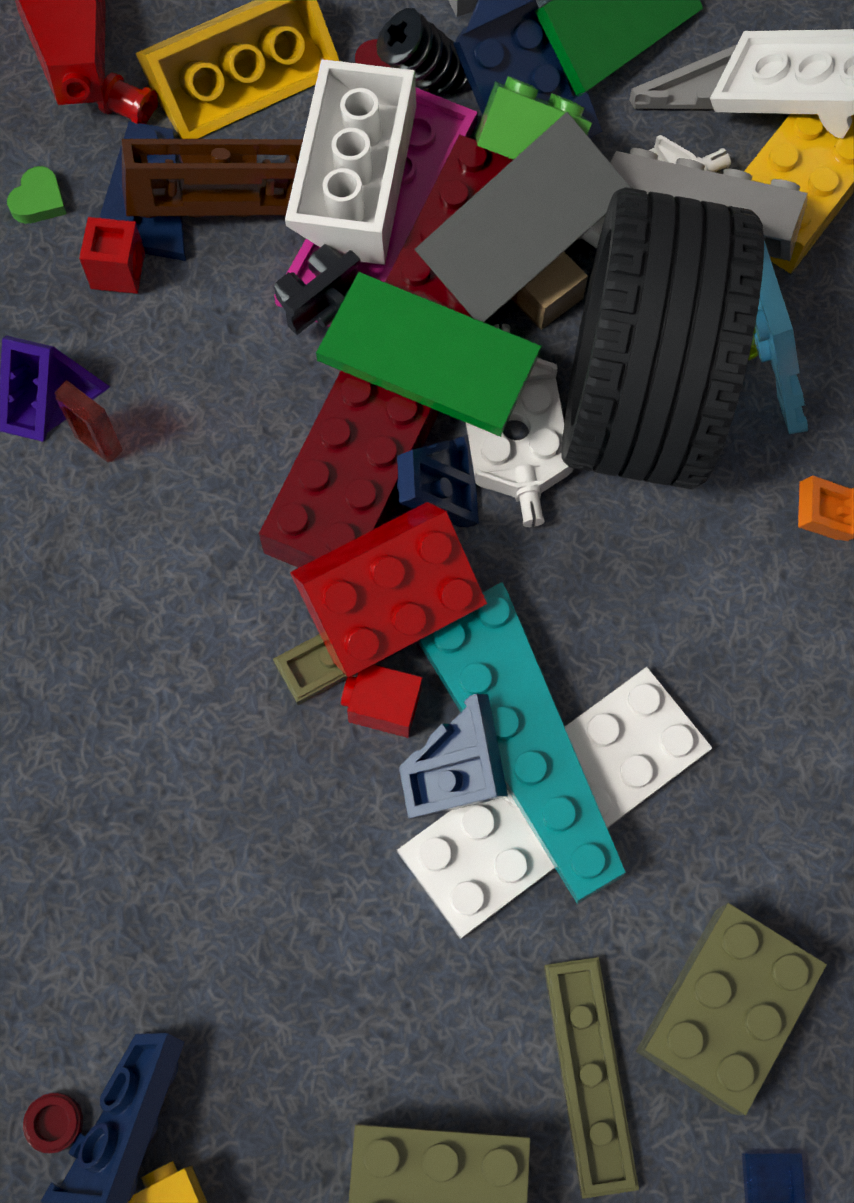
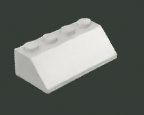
M321 59L285 217L287 227L319 247L324 244L329 245L342 256L349 250H352L361 259V262L385 265L416 112L415 70Z

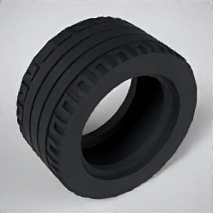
M627 187L613 193L604 219L590 276L568 392L561 458L568 467L591 471L593 468L595 473L611 476L618 475L622 478L644 480L645 482L661 485L669 484L670 486L686 489L699 487L708 480L720 457L735 414L744 381L759 306L763 274L764 234L763 224L759 216L752 210L733 206L727 207L724 204L707 201L700 202L696 199L680 196L673 197V195L652 191L647 194L644 190Z

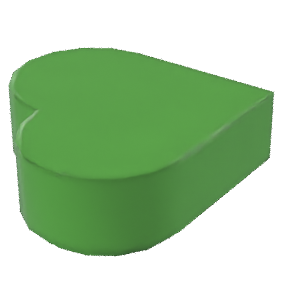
M37 166L28 169L21 178V186L14 188L7 198V206L13 218L20 223H35L67 214L56 176L47 167Z

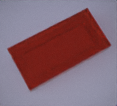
M66 380L55 392V398L75 438L106 462H112L123 449L105 409Z

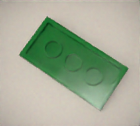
M550 0L536 9L535 13L575 94L579 95L591 89L703 9L700 0Z
M358 272L324 336L316 356L317 361L501 437L540 355L541 346Z

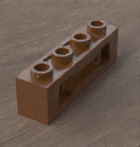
M121 139L122 188L126 216H142L146 218L156 216H286L303 139ZM147 155H179L181 163H174L171 159H166L165 163H148ZM257 155H286L284 163H271L270 159H264L262 163H257Z

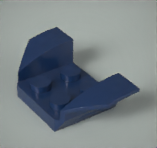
M478 0L467 27L463 28L453 45L482 115L495 81L505 85L507 77L510 76L538 89L537 98L548 102L551 93L584 107L582 116L592 122L587 135L589 138L603 132L588 92L575 96L572 95L560 61L535 13V10L539 8L536 0Z

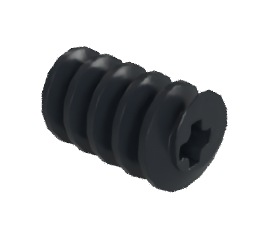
M405 8L397 12L385 23L378 36L376 44L377 54L391 68L415 70L416 87L438 96L443 93L456 92L464 86L467 80L453 45L454 41L438 30L433 23L418 13L415 8Z

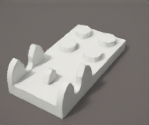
M854 29L744 31L710 97L714 111L728 113L818 114L826 130L833 136L843 139L851 126V115H854Z

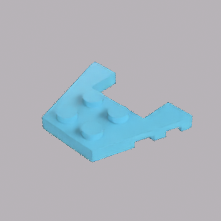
M764 241L763 274L754 339L761 362L771 361L776 377L777 398L788 433L795 434L808 431V423L801 407L805 404L797 377L800 371L794 331Z

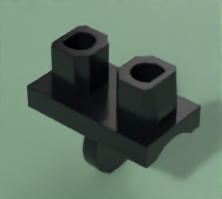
M324 244L312 253L308 260L309 270L316 277L307 285L294 272H288L275 283V296L286 311L288 327L296 335L300 334L316 320L325 328L335 318L358 274L357 266L361 264V259L352 250H349L342 256L329 245Z

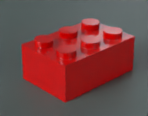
M429 502L290 572L332 661L348 678L487 604L447 511Z

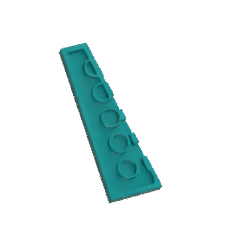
M501 582L482 592L487 602L486 605L417 642L460 712L467 707L464 701L470 695L477 693L488 694L506 788L578 904L621 879L626 872L509 594Z

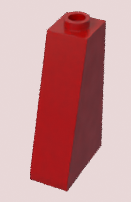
M15 0L20 18L57 104L104 102L105 0Z

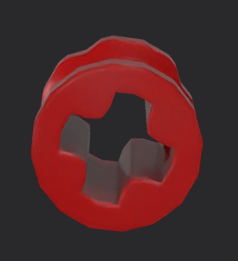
M112 72L104 79V102H97L99 110L105 114L115 112L131 119L136 124H146L158 106V96L155 89L150 87L137 88L126 83L122 75Z

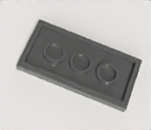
M566 112L414 250L471 317L485 322L606 215L610 200L615 191L624 187H631L569 113Z

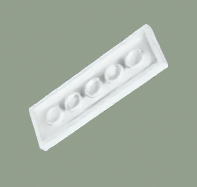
M647 667L565 726V730L607 829L712 749L711 745ZM508 790L507 797L449 811L397 849L400 857L460 939L464 938L555 869Z

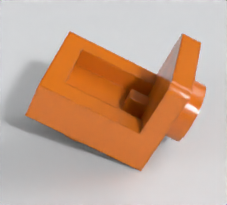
M810 476L799 481L798 527L835 540L849 541L854 539V488L851 489L816 476Z

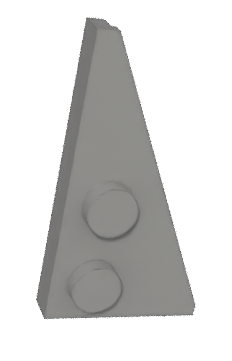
M737 44L632 88L629 101L634 109H714L710 97Z

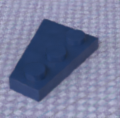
M129 121L124 139H175L173 129L142 123L136 124ZM121 145L99 218L134 221L137 224L145 254L186 261L182 216H156L153 218L126 216L122 188ZM147 155L148 163H165L166 159H171L174 163H177V155Z
M169 1033L135 1034L100 1096V1106L103 1112L87 1135L78 1134L68 1152L72 1157L76 1158L61 1186L51 1182L40 1201L41 1203H128L137 1187V1174L147 1146L156 1134L158 1116L167 1090L177 1075L178 1060L185 1043L184 1041Z

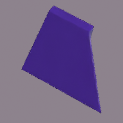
M7 335L2 338L0 432L44 442L49 431L110 388L109 385L54 346Z

